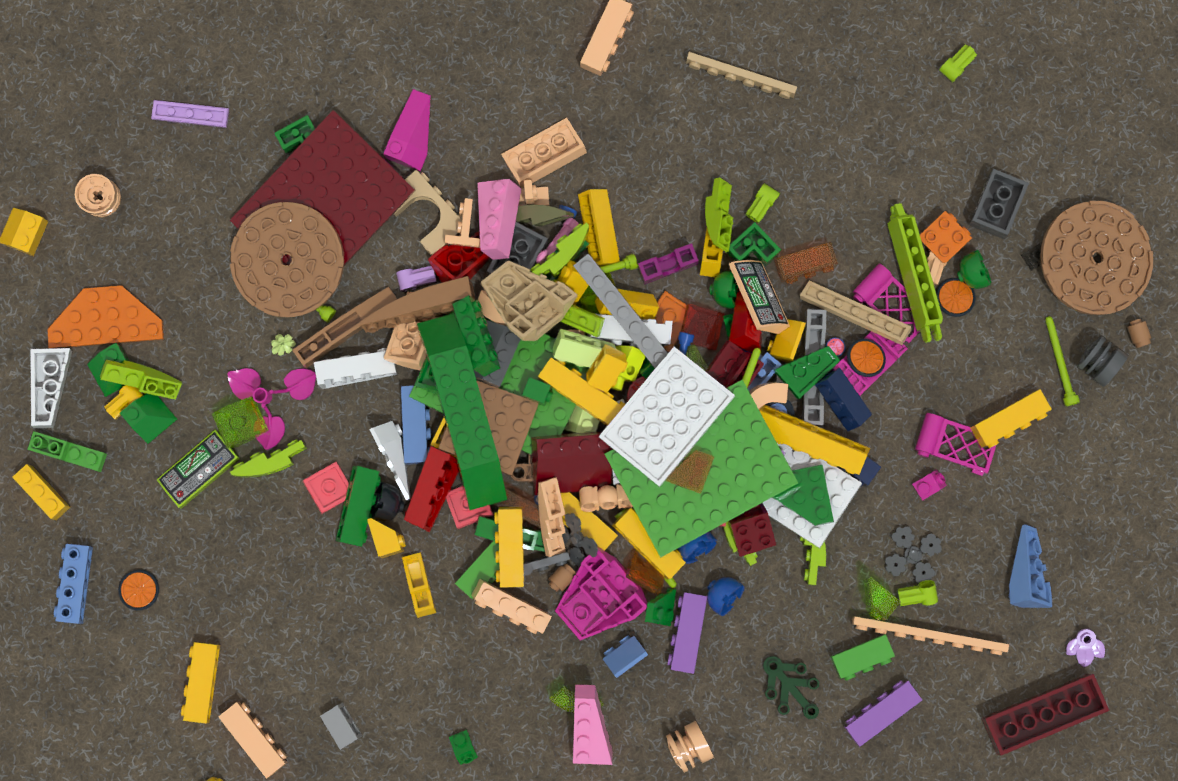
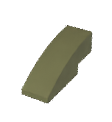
M546 205L518 206L516 222L519 224L532 222V225L542 227L572 218L574 213Z

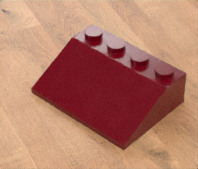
M603 431L531 437L534 495H538L539 482L557 477L560 493L579 492L581 488L587 486H597V490H599L602 486L611 485L612 467L605 453L613 449L599 438Z

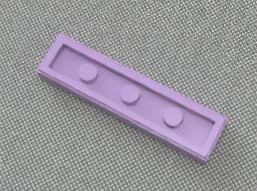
M154 100L151 119L227 128L229 109Z

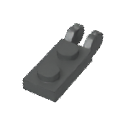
M568 550L551 557L543 556L524 562V576L530 575L535 569L538 572L546 570L552 564H556V566L566 564L567 560H570Z

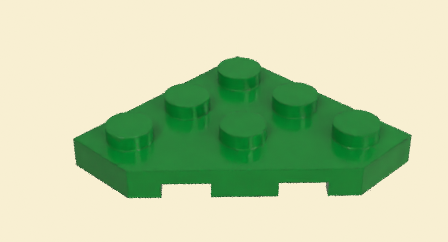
M823 465L792 470L798 484L772 498L814 526L834 523Z

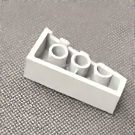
M596 314L605 318L599 337H595L587 333L588 337L614 343L615 346H622V343L638 348L614 316ZM654 319L642 320L663 347L670 345L673 321L657 324V321Z
M70 348L31 349V426L33 428H54L72 355Z
M387 348L377 350L376 353L362 352L356 356L347 355L337 359L314 362L318 385L322 389L398 375L396 364L384 360Z

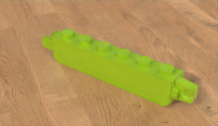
M902 203L894 204L890 208L891 221L887 224L916 329L921 332L925 343L931 341V332L934 339L940 341L942 339L940 324L943 321V316L915 217L905 213Z

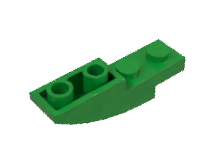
M479 516L474 535L495 541V532H499V526L495 524V519ZM523 526L524 549L545 552L541 530Z

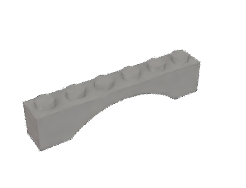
M807 309L805 312L804 356L825 347L827 310ZM814 385L803 395L802 420L822 427L824 423V397Z

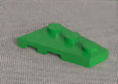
M826 346L773 369V371L783 383L788 384V389L794 396L800 399L841 360L829 346Z

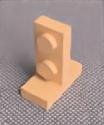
M524 180V189H521L518 206H549L548 187L536 188V185H532V180Z
M465 198L464 203L460 202L459 214H462V222L458 221L457 233H460V236L445 235L444 244L480 248V239L469 237L473 199Z

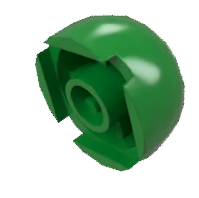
M979 250L964 256L960 262V271L957 272L960 281H965L967 286L972 289L985 288L992 283Z
M725 271L718 274L713 284L710 285V295H713L714 300L719 306L735 309L738 285L732 271Z

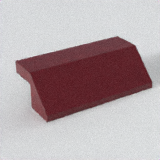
M727 340L705 372L727 388L743 379L752 354L744 352L734 343ZM759 359L748 387L764 365Z

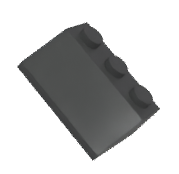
M486 320L501 368L485 377L475 370L474 373L476 380L498 388L501 386L521 339L509 330L507 326Z

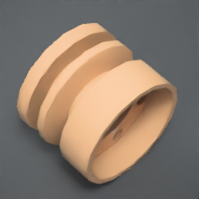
M86 175L78 182L75 188L76 203L82 210L93 216H110L120 205L121 194L119 188L114 182L103 175ZM98 193L101 194V196L103 197L102 200L98 199Z
M696 721L684 726L686 733L684 737H682L678 730L674 731L678 738L676 741L673 740L671 734L666 735L668 748L676 764L684 773L688 771L685 762L689 761L692 768H695L693 758L698 757L702 763L714 758Z

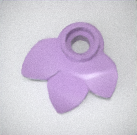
M1082 629L1078 632L1076 638L1068 642L1066 654L1076 655L1079 664L1082 667H1086L1091 664L1094 657L1104 658L1105 647L1100 640L1096 639V635L1092 630ZM1089 636V641L1084 642V638Z

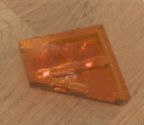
M695 450L665 481L701 494L714 456Z
M635 548L632 549L626 578L658 596L662 592L664 577L648 561L645 562Z

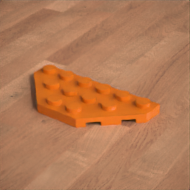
M123 286L83 289L47 329L49 349L164 340L163 321Z

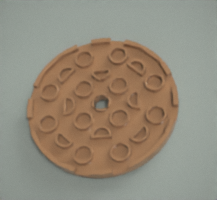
M1089 201L1066 209L1052 221L1042 241L1040 254L1041 268L1050 290L1063 304L1080 313L1107 315L1125 309L1142 295L1151 278L1153 251H1151L1148 241L1150 239L1143 225L1141 226L1133 214L1114 203ZM1094 253H1098L1101 256L1100 263H1096L1093 260L1092 255Z
M273 203L252 213L241 224L236 236H234L230 250L231 274L241 295L252 306H255L264 313L277 317L302 316L321 307L336 291L344 270L343 246L334 226L317 210L299 203ZM286 254L292 257L290 265H285L282 261L283 256Z

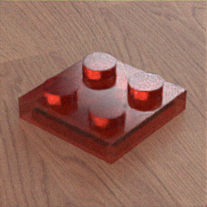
M687 304L681 332L694 335L693 343L690 345L716 351L724 313Z

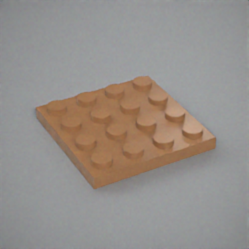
M477 381L501 471L512 476L539 403ZM446 427L438 449L455 455L448 428Z

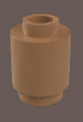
M1141 318L1131 321V326H1128L1127 329L1136 348L1150 344L1151 335L1146 321L1142 322Z
M568 564L559 566L548 578L550 581L548 585L556 592L558 590L563 592L572 582L576 572Z

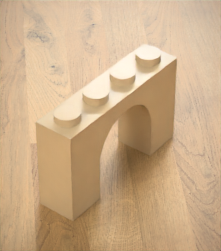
M415 170L405 180L416 191L394 215L397 217L409 205L418 200H428L438 206L441 213L438 225L420 241L421 245L432 256L441 247L450 245L444 244L445 235L460 236V233H457L458 221L462 222V214L457 215L453 211L455 209L453 204L448 199L444 201L441 197V191L436 186L432 188L428 183L430 181L423 172L419 173Z

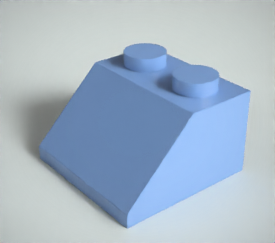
M627 635L619 641L621 645L618 648L614 649L611 647L603 653L606 656L603 658L604 662L616 678L648 655L635 636L630 638Z

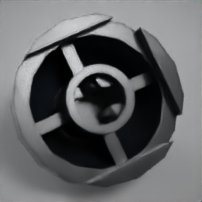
M380 482L375 493H378L375 504L371 507L372 519L390 521L397 516L398 512H402L404 501H401L399 489L391 484Z

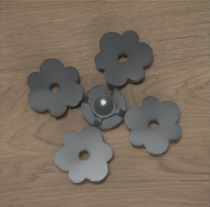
M574 513L565 514L566 525L572 532L569 535L567 528L564 526L566 533L562 534L565 544L570 539L574 546H576L569 550L571 553L570 559L580 567L585 559V555L578 547L582 546L586 554H590L593 558L597 556L598 548L592 538L584 537L580 532V519Z
M898 527L896 532L892 534V540L896 542L897 547L903 546L907 548L905 558L899 557L898 554L887 557L885 559L886 571L891 572L893 576H899L901 572H905L906 567L904 565L908 561L912 564L916 563V569L913 570L912 574L916 576L915 580L917 583L931 580L935 575V570L931 568L930 563L924 564L919 561L922 558V553H927L929 556L940 553L942 550L941 545H939L941 544V539L936 538L934 534H928L926 538L921 539L922 545L919 549L918 547L911 546V541L914 540L911 528L904 527L902 529Z

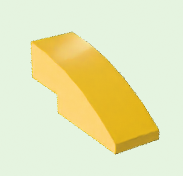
M421 552L402 557L417 617L436 613Z

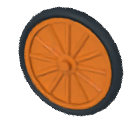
M959 278L945 280L936 291L941 311L949 316H964L975 305L976 296L974 289L968 287L965 281L961 282Z
M858 339L850 345L847 351L848 364L858 375L873 377L882 372L885 367V353L882 347L873 340Z
M146 570L130 571L122 578L119 584L120 600L126 607L132 610H145L152 606L158 598V581L155 576Z

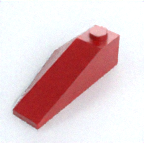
M480 231L470 238L480 239ZM446 245L434 253L428 261L441 283L467 276L471 280L490 257L482 252L479 247Z
M738 287L729 341L752 354L755 348L761 350L762 331L757 330Z

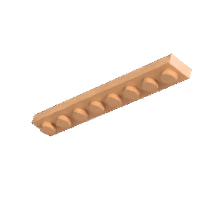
M855 616L852 618V625H856V629L867 631L869 627L874 628L875 633L886 634L887 631H891L897 637L906 638V634L913 635L914 640L925 641V638L933 639L932 643L944 645L946 641L951 642L952 647L963 648L964 645L971 646V650L983 652V648L990 649V653L1002 655V652H1008L1009 644Z

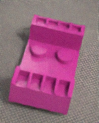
M871 331L864 339L873 340L882 347L886 356V363L882 372L873 377L858 375L849 366L847 355L831 371L840 367L860 396L908 349L904 344L900 345Z

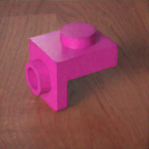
M938 470L931 472L912 484L922 501L947 486L944 476Z

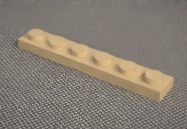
M689 52L686 64H689V67L692 69L700 70L702 68L714 76L718 74L724 75L725 79L729 81L739 80L748 87H754V85L761 87V90L766 93L773 91L779 93V96L782 98H794L797 86Z
M810 280L800 294V299L900 345H903L911 332V326Z

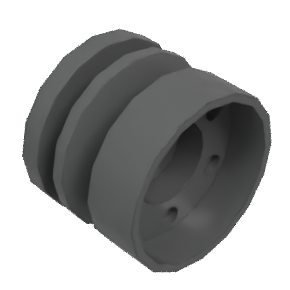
M1101 335L1084 351L1077 368L1082 370L1088 364L1085 374L1087 375L1096 370L1093 380L1104 387L1123 366L1128 358V354L1119 347L1113 352H1109L1112 342L1109 341L1102 346L1106 338Z

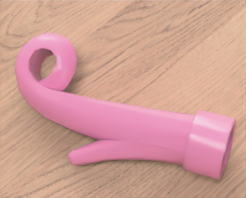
M573 218L565 220L562 224L563 227L550 245L537 256V264L540 263L542 265L546 258L557 250L556 244H558L557 240L573 233L572 230L579 225Z

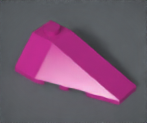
M412 90L384 151L386 159L421 172L428 154L430 95Z

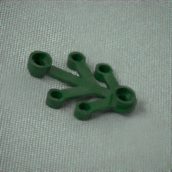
M768 657L763 664L764 671L768 674V685L765 691L766 698L773 700L777 697V691L775 690L777 676L782 682L778 712L782 715L789 713L788 696L790 692L803 707V715L808 719H815L819 714L818 707L815 704H810L795 686L809 687L815 690L819 687L818 679L788 678L783 671H795L797 674L802 675L807 671L806 665L804 663H782L778 657ZM772 662L776 663L777 668L775 670L770 669V664ZM799 665L804 666L803 672H798L797 667ZM811 680H815L817 682L816 687L812 688L810 686ZM769 690H773L775 693L772 698L767 695ZM782 705H785L787 707V711L785 713H782L780 711V707ZM809 708H813L815 710V713L813 715L808 714Z

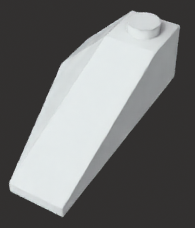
M393 421L371 428L370 431L380 451L385 455V460L390 470L394 473V478L407 501L411 500L407 467L404 463L403 440L400 436L403 434L400 425H395Z

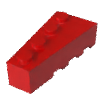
M432 446L430 447L409 507L405 512V521L428 532L431 531L446 500V496L460 471L455 457Z

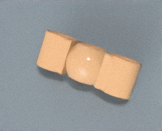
M616 484L617 489L611 485H605L598 491L597 486H587L579 490L580 508L584 512L598 511L599 506L605 510L613 509L617 505L618 508H632L633 506L621 484Z

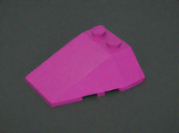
M597 547L596 557L593 558L589 554L582 561L579 570L573 577L569 588L555 610L579 640L634 620L647 609L648 602L640 585L615 557Z

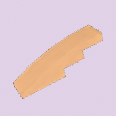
M557 477L539 482L538 486L539 519L547 557L566 551L562 534L566 533L562 519L565 511Z

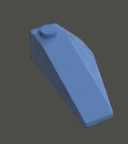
M1022 525L1009 584L1010 604L1021 608H1051L1050 582L1045 583L1043 571L1047 570L1046 565L1042 564L1038 556L1041 554L1042 549L1037 529L1028 525Z

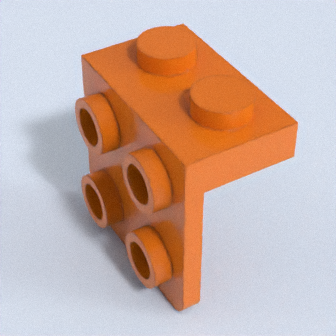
M946 211L920 234L922 243L942 263H947L972 239L970 232L965 227H961L957 223V219Z

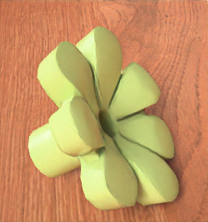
M278 334L275 337L276 340L271 342L273 346L272 353L276 354L278 352V355L281 356L286 351L289 354L292 351L291 347H294L296 342L292 340L290 334L285 335V337Z

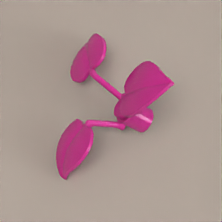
M244 368L228 372V381L233 393L244 401H249L253 398L255 402L261 404V407L264 408L268 417L263 416L257 419L253 427L254 435L264 449L269 450L276 446L285 433L283 419L277 416L272 417L271 412L266 404L271 402L272 394L290 391L291 397L296 400L307 399L314 391L316 382L315 372L308 369L293 370L284 378L287 389L270 391L259 388L261 378L258 372L253 369Z

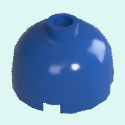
M709 531L679 547L678 551L686 564H691L698 561L695 558L696 556L704 552L705 555L711 552L716 546L717 540Z
M723 577L717 581L713 580L707 588L709 590L707 602L714 612L724 616L734 607L731 605L736 597L741 598L744 586L731 577Z

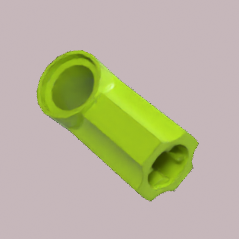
M965 44L952 58L950 57L942 65L939 71L953 83L977 56L975 50Z
M764 183L745 215L759 224L780 193Z
M932 580L922 581L917 586L898 589L900 606L918 603L928 606L938 602L936 584Z

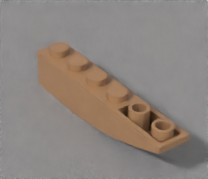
M467 276L420 289L378 309L360 321V325L366 333H374L379 329L393 328L402 323H413L418 319H428L437 314L451 313L454 310L453 303L468 295L475 300L473 284Z
M387 287L324 327L292 351L307 369L314 362L362 330L360 321L378 309L397 300L396 296Z

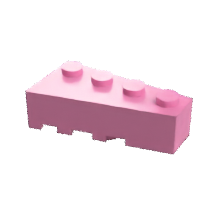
M510 179L478 183L480 249L493 260L505 259L510 256L521 188Z
M575 685L573 763L612 765V746L609 742V735L606 730L604 716L602 715L596 686Z

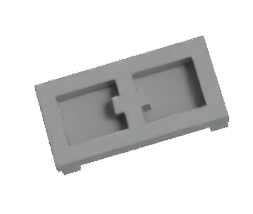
M343 703L320 716L340 750L363 736Z

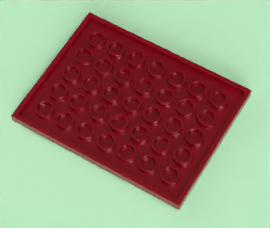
M332 110L230 221L240 229L241 224L246 218L264 206L279 202H292L309 206L324 215L336 229L343 246L345 266L416 189L335 110ZM288 254L284 255L282 258L283 263L290 265L292 257Z

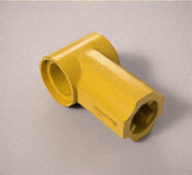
M125 385L120 389L119 394L104 408L116 420L121 416L120 412L144 395L142 392H139L137 387Z

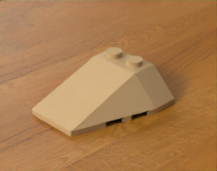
M511 261L505 262L481 281L483 289L509 330L523 341H536L559 323L578 295L564 283L559 281L556 283L548 280L545 275L541 274L539 276L531 273L530 269Z

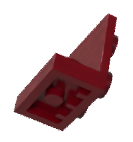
M763 503L728 521L740 557L776 545L770 518Z

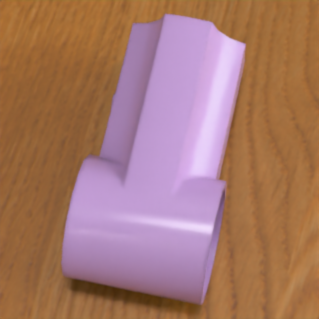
M432 266L415 270L405 269L396 273L401 292H406V289L410 288L414 290L418 286L436 282Z

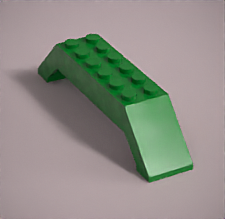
M455 314L417 323L460 470L469 510L507 500L498 454L467 345Z

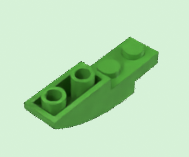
M34 431L27 449L98 472L102 471L107 456L106 453Z

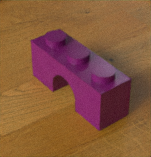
M691 243L675 249L666 256L654 257L638 263V269L645 285L696 266L699 260Z

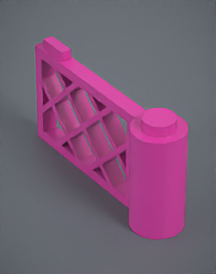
M879 263L853 290V298L860 304L865 303L869 308L880 313L886 312L887 316H889V311H899L900 322H902V311H911V308L902 309V298H908L905 287L892 276L886 267ZM891 283L898 287V295L888 296V287ZM878 298H885V309H878L873 303ZM888 298H898L899 309H889ZM913 315V322H902L905 324H913V333L905 340L907 343H910L911 340L920 332L916 329Z
M926 413L915 450L918 451L917 455L928 458L929 455L971 468V473L983 476L984 473L988 474L996 445L984 450L976 438L974 441L966 444L962 434L968 431L974 436L970 427L944 419L935 414ZM946 426H953L957 434L948 438L945 432ZM959 436L963 447L954 450L950 440ZM947 442L951 453L947 455L938 453L940 446ZM977 442L981 453L972 456L968 446ZM965 448L969 459L961 461L956 452ZM983 454L986 459L985 468L977 466L974 458Z

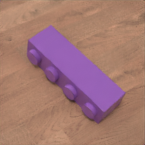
M685 592L683 596H679L677 607L681 608L680 616L676 615L674 627H678L677 634H673L671 646H674L673 654L669 653L667 665L671 666L670 670L694 674L707 596Z
M900 680L892 686L894 690L889 694L884 692L878 696L877 703L874 705L869 703L861 709L862 714L858 717L853 715L845 721L847 725L844 728L857 746H862L922 701L909 681L903 682Z

